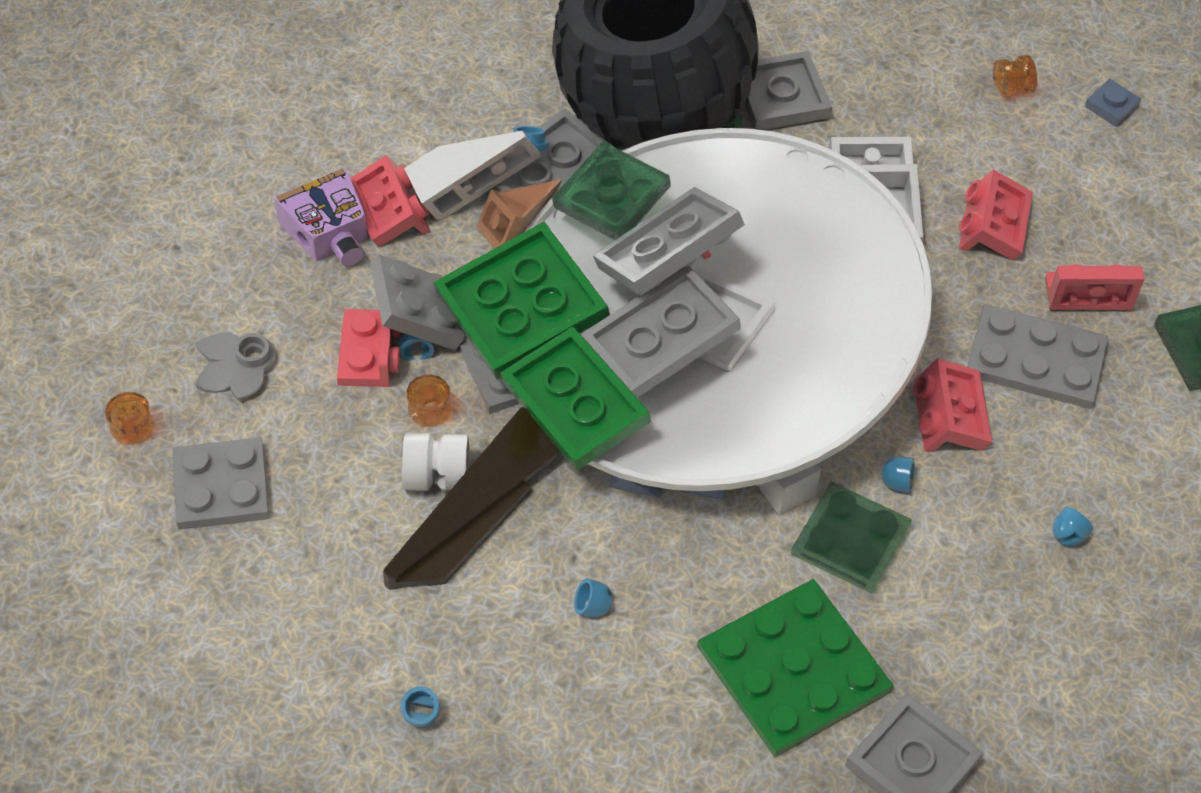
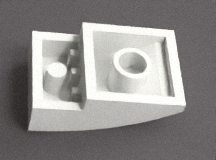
M831 137L828 148L855 162L880 181L903 206L914 223L922 241L923 226L917 164H913L911 137Z

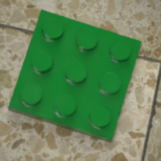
M545 221L433 282L436 292L496 379L501 378L500 373L572 326L581 333L610 315L608 305Z
M814 578L708 634L697 642V648L774 758L891 693L894 687Z

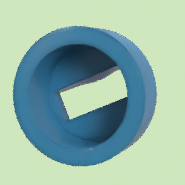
M401 333L399 348L400 355L404 360H415L410 350H413L412 343L421 342V348L419 349H424L420 360L432 357L434 354V343Z
M900 456L888 460L881 473L883 483L889 489L896 492L911 493L912 485L910 486V479L913 481L915 458Z
M1064 507L1053 523V535L1059 539L1062 545L1068 547L1078 546L1093 531L1091 522L1083 514L1070 507Z
M589 578L582 580L575 593V612L591 618L607 614L613 605L610 588L600 581Z
M414 687L408 690L401 700L402 715L414 727H427L434 723L439 716V700L436 694L427 687ZM410 705L433 708L431 715L411 712L409 710Z

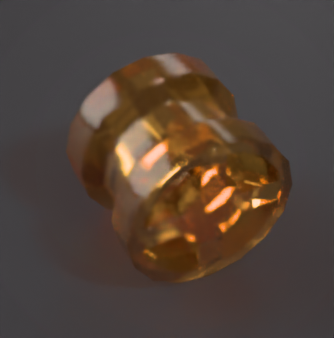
M1025 54L1018 56L1014 61L999 59L994 62L993 81L1002 98L1012 97L1018 91L1028 94L1036 90L1037 70L1031 56Z
M432 374L421 375L409 383L407 402L408 414L411 420L420 426L435 427L443 424L448 419L451 413L450 387L440 376ZM432 402H436V403H437V404L434 405V406H429V407H426V406H425L427 403H432Z
M124 392L114 396L107 403L105 409L107 423L109 424L111 436L117 442L123 445H135L149 438L153 432L154 422L149 403L143 395L136 392Z

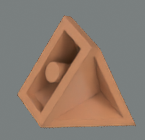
M563 179L499 192L491 189L476 227L494 248L524 233L536 214L558 192Z

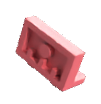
M387 155L350 178L366 217L368 233L371 240L379 247L413 226L422 234L431 232L425 219L430 213L423 206L418 195L414 194L413 185L404 169L406 166L404 164L398 166Z
M994 169L981 180H975L965 194L967 207L966 213L959 225V231L962 232L959 249L968 251L980 242L1010 260H1014L1023 253L1033 192Z
M1078 264L1057 266L1056 272H1047L1045 277L1050 310H1133L1145 279L1142 266H1123L1118 264L1111 266H1082Z
M344 309L337 372L338 386L390 387L391 373H399L400 348L393 347L394 338H400L402 332L382 326L379 310Z
M937 358L914 379L913 386L919 414V431L922 434L924 451L934 452L946 441L983 451L992 443L980 371Z

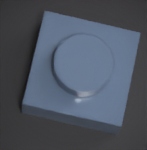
M1108 79L1087 98L1085 107L1117 127L1139 107L1141 98L1113 80Z

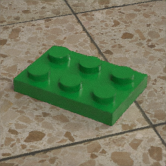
M573 326L500 373L504 385L520 404L528 410L531 417L577 471L651 422L649 411Z

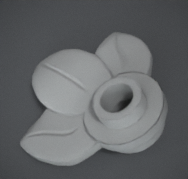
M223 332L201 339L196 343V348L210 363L199 375L196 387L208 393L226 392L231 389L232 394L237 400L252 396L262 387L264 372L275 361V350L272 343L263 335L257 333H249L239 337L231 332ZM250 353L260 354L259 356L253 358L247 357Z

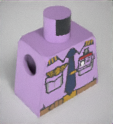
M345 168L274 197L279 224L316 262L333 254H336L344 266H352L361 260L364 252L358 243L368 239L366 217Z

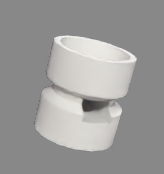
M406 432L402 455L403 490L429 491L432 485H438L442 492H449L469 469V435L444 433L439 440H434L431 433Z

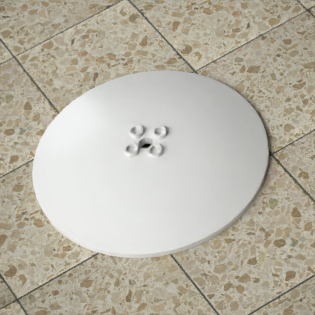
M715 128L671 134L637 144L593 165L570 181L536 214L525 231L545 221L608 305L611 315L639 295L599 270L592 255L693 187H696L737 209L745 224L735 231L727 241L709 249L711 257L704 260L702 255H700L690 265L697 275L740 318L741 329L637 398L649 411L651 422L588 464L613 476L642 485L671 490L715 491L760 485L788 477L817 465L846 448L866 433L901 395L916 370L928 336L932 308L930 268L924 245L914 223L903 206L880 181L855 162L825 146L791 135L748 128Z

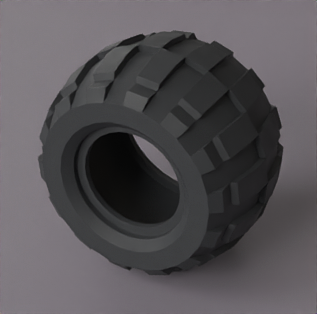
M748 0L559 1V8L555 15L552 53L560 89L577 118L581 119L590 131L601 136L612 146L630 148L637 144L671 134L722 128L729 121L737 119L745 107V101L751 91V82L755 80L759 54L756 21Z

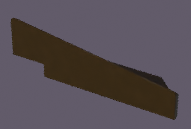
M521 407L384 568L383 577L386 588L394 590L398 589V586L426 583L427 586L446 584L531 493V485L526 482L558 457V450L526 408Z

